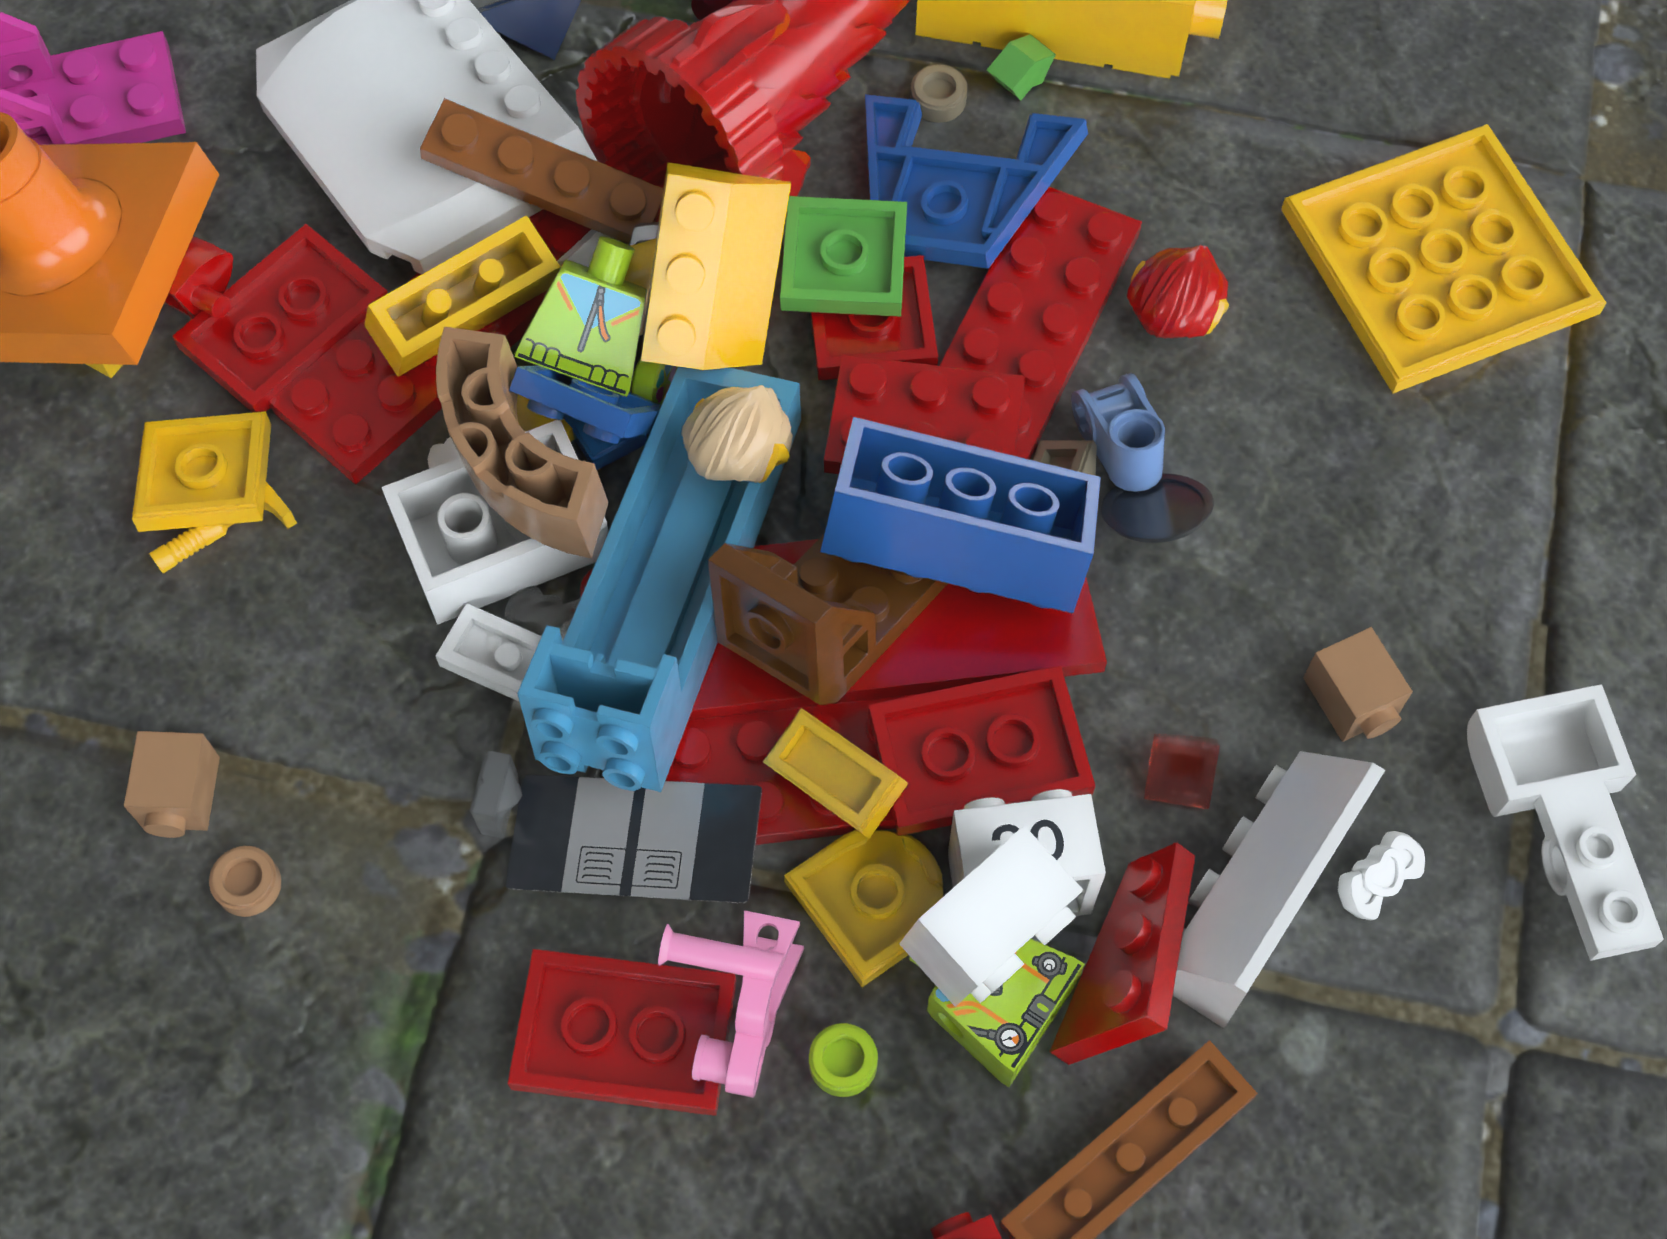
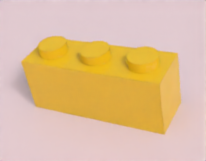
M526 215L369 304L364 326L399 377L438 354L444 327L473 331L480 330L547 291L555 279L560 265Z

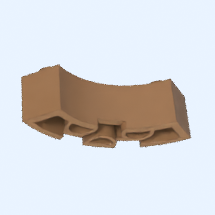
M444 327L438 348L436 365L437 394L442 405L448 432L475 487L491 508L506 522L526 536L565 553L592 559L609 503L595 464L565 456L547 447L529 432L525 433L520 427L517 419L518 394L509 391L517 364L505 335Z

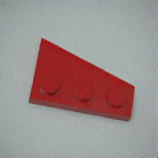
M1173 843L1128 864L1049 1051L1066 1064L1070 1065L1167 1030L1195 862V855L1179 843Z

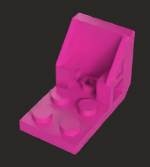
M0 12V112L10 115L24 133L38 145L143 143L186 133L170 49L163 31L50 55L35 25Z

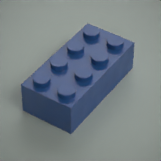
M853 417L820 552L842 557L850 562H863L904 572L912 577L929 578L966 587L978 593H991L1028 602L1040 608H1053L1074 613L1094 554L1101 477Z

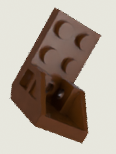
M824 534L794 565L769 551L724 543L708 559L717 642L819 705L837 703L948 584L929 578L912 577L904 572L863 562H850L842 557L822 553L820 551Z

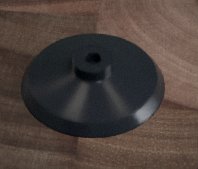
M1162 473L1159 482L1148 490L1134 492L1115 486L1104 497L1101 504V514L1104 521L1125 538L1146 543L1168 542L1188 536L1199 529L1212 513L1214 499L1211 492L1202 483L1186 476Z

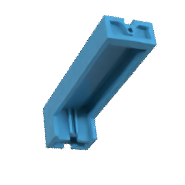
M678 366L564 640L562 642L559 628L546 625L517 694L535 760L540 761L547 768L562 774H574L577 771L586 773L588 766L603 770L602 775L607 782L624 790L635 791L642 787L658 792L662 791L718 643L708 559L724 543L749 548L754 547L785 465L783 463L775 466L767 480L762 483L744 480L740 482L737 480H707L705 477L697 474L694 466L688 459V452L685 449L681 435L683 425L693 412L697 402L702 398L706 399L725 388H751L763 385L765 388H772L782 410L789 418L790 431L793 435L792 446L801 422L799 383L735 368L699 370Z

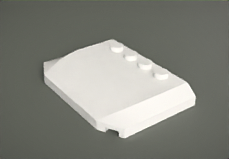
M350 0L256 49L257 97L264 113L368 250L385 259L394 255L409 261L414 271L420 274H424L526 215L529 218L543 210L421 159L420 147L444 98L597 161L579 127L470 0Z

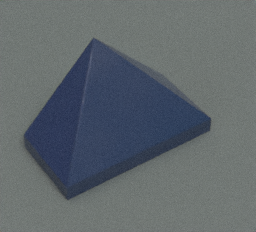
M499 0L477 8V10L497 33L555 60L581 0Z

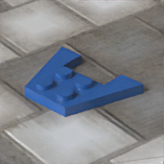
M865 94L870 200L907 202L904 257L923 255L924 260L989 268L1088 135L1086 119L1032 113L1029 116L1017 158H1002L912 147L922 118L920 102L912 99Z

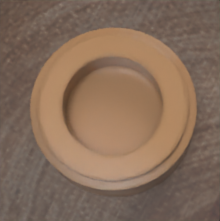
M240 846L228 850L217 859L210 872L209 887L213 897L227 912L241 917L254 916L268 909L277 899L281 889V874L274 861L266 852L252 846Z

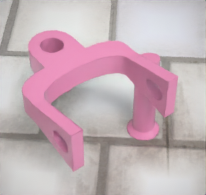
M744 910L743 946L675 933L669 924L666 925L659 951V966L669 960L743 975L736 1012L734 1043L701 1035L693 1063V1080L700 1081L702 1079L725 1084V1092L752 1098L755 1096L765 1050L772 1037L778 1008L804 950V946L792 944L800 926V921ZM765 926H773L779 932L778 940L758 937L759 931Z

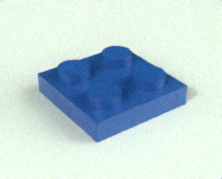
M539 365L518 366L509 391L529 399L527 404L529 410L556 420H563L564 414L585 422L583 432L614 444H618L620 438L639 440L640 435L650 434L662 406L631 392L626 397Z

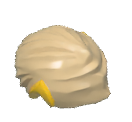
M763 385L751 388H725L706 399L702 398L697 402L693 412L687 418L681 433L685 449L688 452V459L694 466L697 474L705 477L707 480H737L739 482L744 480L755 483L766 481L775 466L788 462L793 437L790 431L789 418L782 410L777 395L772 388H765Z

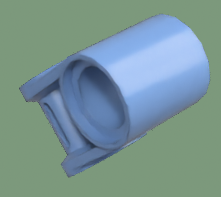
M1129 373L1121 376L1118 384L1088 393L1085 389L1074 391L1071 402L1078 429L1085 440H1093L1097 445V456L1108 473L1110 480L1117 487L1126 491H1144L1155 486L1161 479L1163 472L1165 427L1163 421L1158 417L1146 398L1144 389L1137 377Z

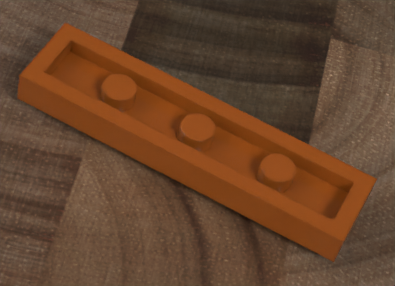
M445 98L420 147L421 159L626 244L630 242L635 225L656 222L661 211L663 188Z
M1209 1040L1005 1216L999 1223L1000 1228L1010 1239H1095L1249 1104L1258 1093Z

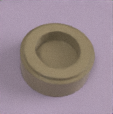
M947 65L927 66L913 77L910 99L920 102L923 119L936 123L948 122L958 117L966 106L967 82L964 76L953 67Z

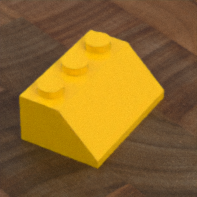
M667 162L641 344V361L699 370L762 365L791 182Z

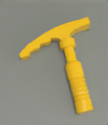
M266 482L264 510L273 513L287 529L293 527L297 522L292 512ZM233 524L189 528L188 531H184L182 535L179 534L177 538L168 541L166 545L163 544L156 548L149 555L163 574L175 567L178 562L181 563L183 559H187L189 555L192 556L194 552H199V549H203L205 545L208 546L226 535L227 529Z

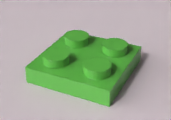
M789 196L780 292L781 311L901 316L907 202Z

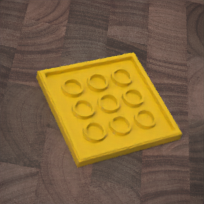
M1488 124L1286 197L1281 208L1392 394L1601 314L1606 305V301Z

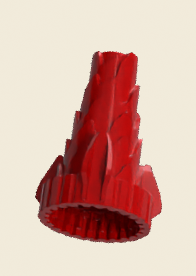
M738 0L731 2L689 26L686 22L677 19L669 21L665 17H653L651 20L643 19L638 21L590 55L584 62L585 67L579 72L577 79L579 88L576 89V102L584 137L598 162L663 189L668 162L791 182L789 196L798 197L811 163V157L806 152L792 149L803 139L798 132L829 108L831 103L826 98L851 79L848 69L866 56L886 36L884 29L893 23L892 19L910 0Z

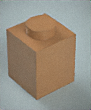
M1372 627L1316 652L1303 677L1342 742L1361 733H1364L1367 739H1371L1392 729L1401 721L1399 713L1413 692Z
M137 731L124 807L145 832L160 837L176 838L183 836L185 830L208 831L220 757L205 735L201 733Z

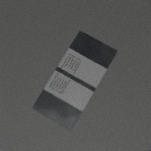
M525 775L523 777L521 786L522 797L518 804L505 884L508 889L746 903L748 901L762 788L760 786L665 781L661 792L642 787L638 790L630 791L618 788L607 782L604 778Z

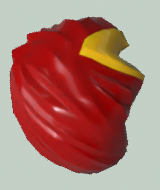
M1207 246L1169 247L1138 264L1131 278L1127 299L1148 334L1154 335L1156 338L1205 336L1211 333L1219 323L1222 315L1228 310V281L1223 272L1218 268Z

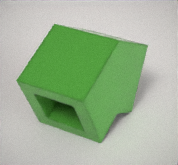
M1029 34L1010 41L988 67L987 71L997 83L1021 101L1032 87L1043 83L1056 54Z

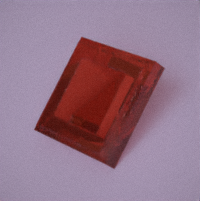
M1154 734L1144 799L1209 809L1220 749L1217 739Z

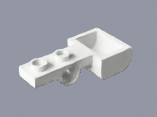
M1602 684L1477 709L1468 722L1467 741L1470 756L1488 808L1494 817L1536 809L1545 834L1541 854L1546 877L1552 889L1558 895H1567L1590 961L1656 947L1664 938L1610 797V793L1621 791L1634 778L1636 773Z

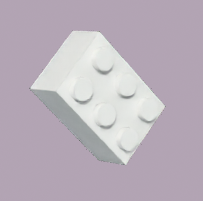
M555 420L525 432H529L547 447L578 460L561 420ZM460 457L381 487L437 625L458 617L466 603L481 608L595 563L609 532L607 521L604 517L592 559L565 553L526 536L506 522L490 507L475 487Z

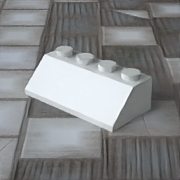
M1302 751L1299 752L1288 771L1278 765L1273 768L1256 796V799L1266 804L1255 822L1250 821L1244 816L1241 818L1222 849L1232 856L1231 860L1221 875L1209 869L1188 902L1199 910L1188 927L1183 929L1173 991L1174 997L1217 1025L1225 1028L1385 772L1383 768L1371 762Z

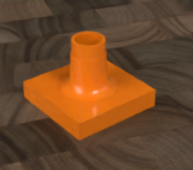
M0 112V362L138 365L179 266L219 177L218 171L197 142L38 145L24 133L10 115Z

